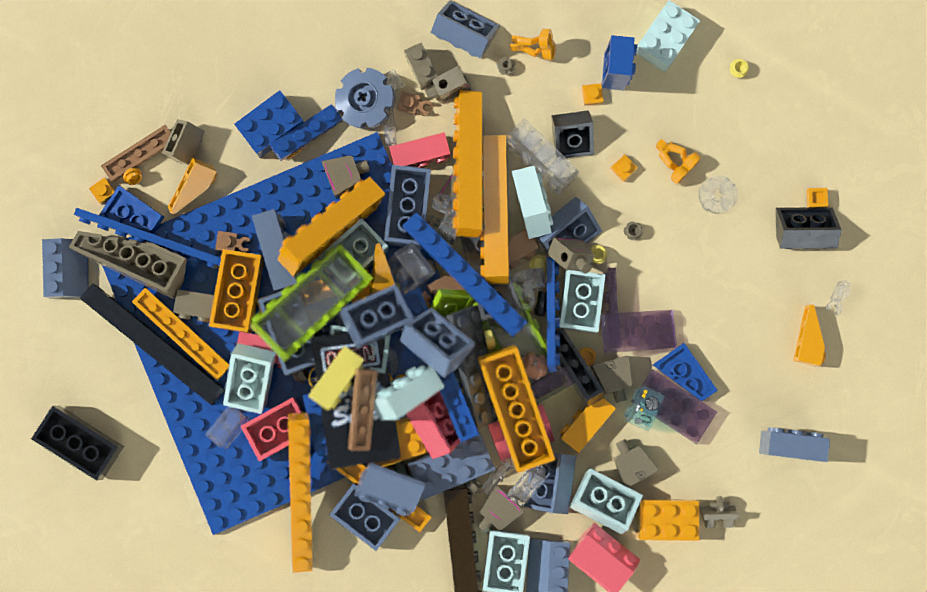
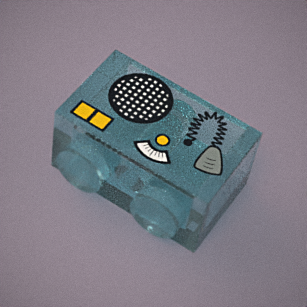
M641 386L640 389L636 388L632 396L635 400L632 406L627 407L624 414L626 417L625 422L649 431L665 395L645 386Z

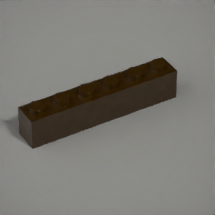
M467 488L443 491L454 591L482 592V590H478L477 583L481 582L480 570H476L475 563L479 562L478 550L474 551L473 543H477L476 531L471 530V523H475L473 511L469 512V504L472 503L471 492H467Z

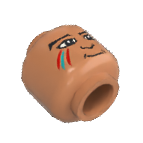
M529 351L525 356L522 355L520 357L527 377L538 380L541 376H545L548 369L545 356Z

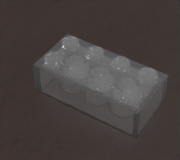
M525 118L508 133L507 147L514 154L517 152L521 156L520 160L527 167L529 165L534 166L536 173L540 172L541 178L548 183L547 186L552 192L561 194L577 178L579 171Z

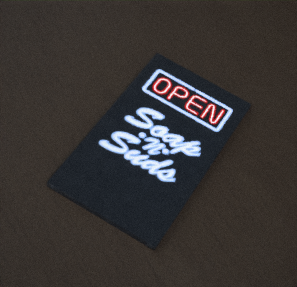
M349 333L320 337L314 336L311 338L317 383L344 346L364 359L362 363L363 369H370V367L382 369L385 348L384 338L371 343L376 348V354L370 359L368 357L373 355L374 348L371 345H367L357 350ZM386 363L385 373L377 372L376 391L391 386L388 363ZM354 374L350 379L352 382L350 388L346 393L342 391L338 396L341 400L335 409L330 408L327 411L321 407L329 469L332 470L401 458L396 420H381L375 408L370 450L351 451L348 449L355 382Z

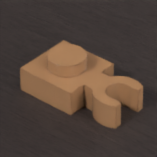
M402 91L397 111L416 115V112L420 111L422 115L429 116L430 113L423 108L426 105L432 107V102L429 100L420 102L419 95Z
M218 231L215 250L222 251L226 249L236 251V248H239L242 252H249L250 249L243 248V243L251 242V239L248 237L238 239L237 233Z

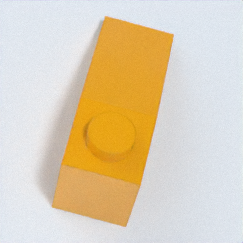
M192 157L168 205L171 214L177 213L206 191L210 184L215 182L217 171L212 165Z
M380 243L375 245L371 274L373 279L370 283L372 293H369V296L395 285Z
M810 304L804 308L793 361L817 367L824 363L826 352H824L825 345L815 306Z

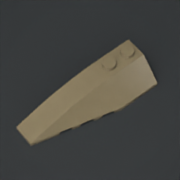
M78 231L69 246L75 252L172 299H175L177 289L180 290L184 282L187 259L153 243H142L136 240H124L118 237H106L101 234Z

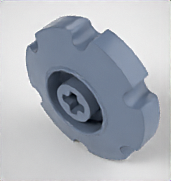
M367 68L364 73L360 69H355L346 74L341 80L343 87L336 89L335 93L336 109L339 112H344L342 119L347 124L358 129H364L366 124L371 129L382 125L389 118L387 114L388 109H393L395 106V90L393 86L387 85L389 79L378 70Z

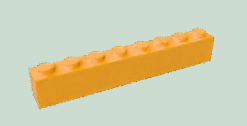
M459 90L458 96L454 97L453 108H456V113H454L453 125H456V130L453 133V142H456V147L453 149V159H456V164L453 165V176H456V181L453 182V193H456V199H453L452 209L456 211V217H453L452 228L456 229L455 236L479 238L482 231V92Z
M506 135L483 136L482 188H484V194H482V206H484L482 223H484V229L480 233V241H484V247H480L481 259L485 260V265H481V277H485V281L488 284H509Z
M289 413L288 440L293 573L313 571L309 417L308 413Z

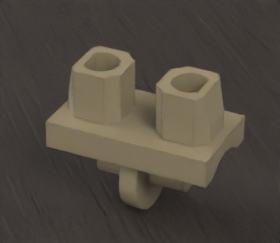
M717 496L716 502H710L709 506H700V513L706 528L716 527V520H722L723 527L733 528L735 519H739L736 507L730 506V502H723L722 496Z

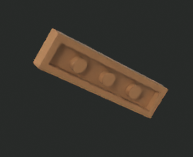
M163 125L102 164L101 167L110 181L115 182L123 177L127 169L137 168L162 152L171 134L170 130L166 125Z
M356 369L348 445V449L351 451L370 450L377 370Z

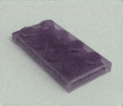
M673 310L601 314L604 353L677 348Z
M654 370L649 372L631 400L636 406L640 404V408H643L645 412L694 444H698L717 414V411ZM644 389L648 390L645 399L641 397ZM650 396H654L659 400V407L654 411L648 410L645 406V400Z

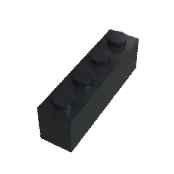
M561 328L557 331V335H560V346L557 347V353H560V367L588 408L604 398V389L565 330Z

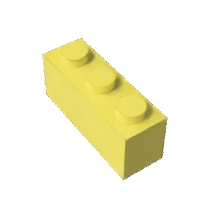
M344 346L308 397L327 411L330 408L335 409L341 400L338 396L342 391L346 393L352 385L350 379L355 374L356 369L364 368L362 365L364 359Z

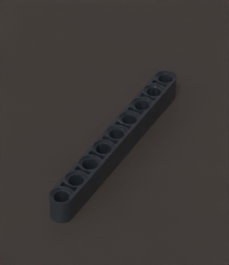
M92 283L80 297L90 308L209 404L214 406L223 395L225 389L99 286Z

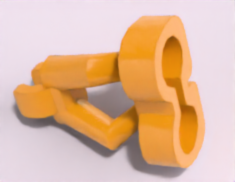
M542 29L539 36L534 38L512 36L511 40L516 44H510L511 51H522L533 57H536L542 51L543 60H554L556 45L551 29ZM539 43V47L536 50L529 47Z
M663 139L657 142L656 149L660 151L658 156L668 168L674 171L671 180L676 185L702 159L696 152L687 157L686 148L672 142L667 144ZM670 151L681 154L682 165L678 166L671 160L669 156Z

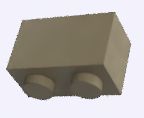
M422 42L404 50L405 57L420 89L422 90L433 85L432 79L437 77V74Z
M177 119L162 154L179 163L189 165L192 157H195L196 150L202 142L205 131L188 121Z
M177 289L173 313L179 314L178 318L190 320V317L193 316L198 317L197 321L209 323L214 295Z

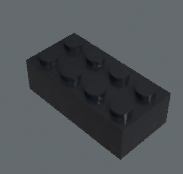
M52 405L31 438L37 444L96 481L105 478L124 448L123 445L68 410Z

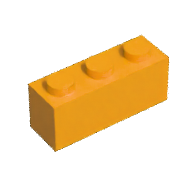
M603 398L588 408L585 406L582 411L578 409L572 416L573 422L570 425L566 424L559 432L562 434L559 438L575 452L579 453L616 408Z

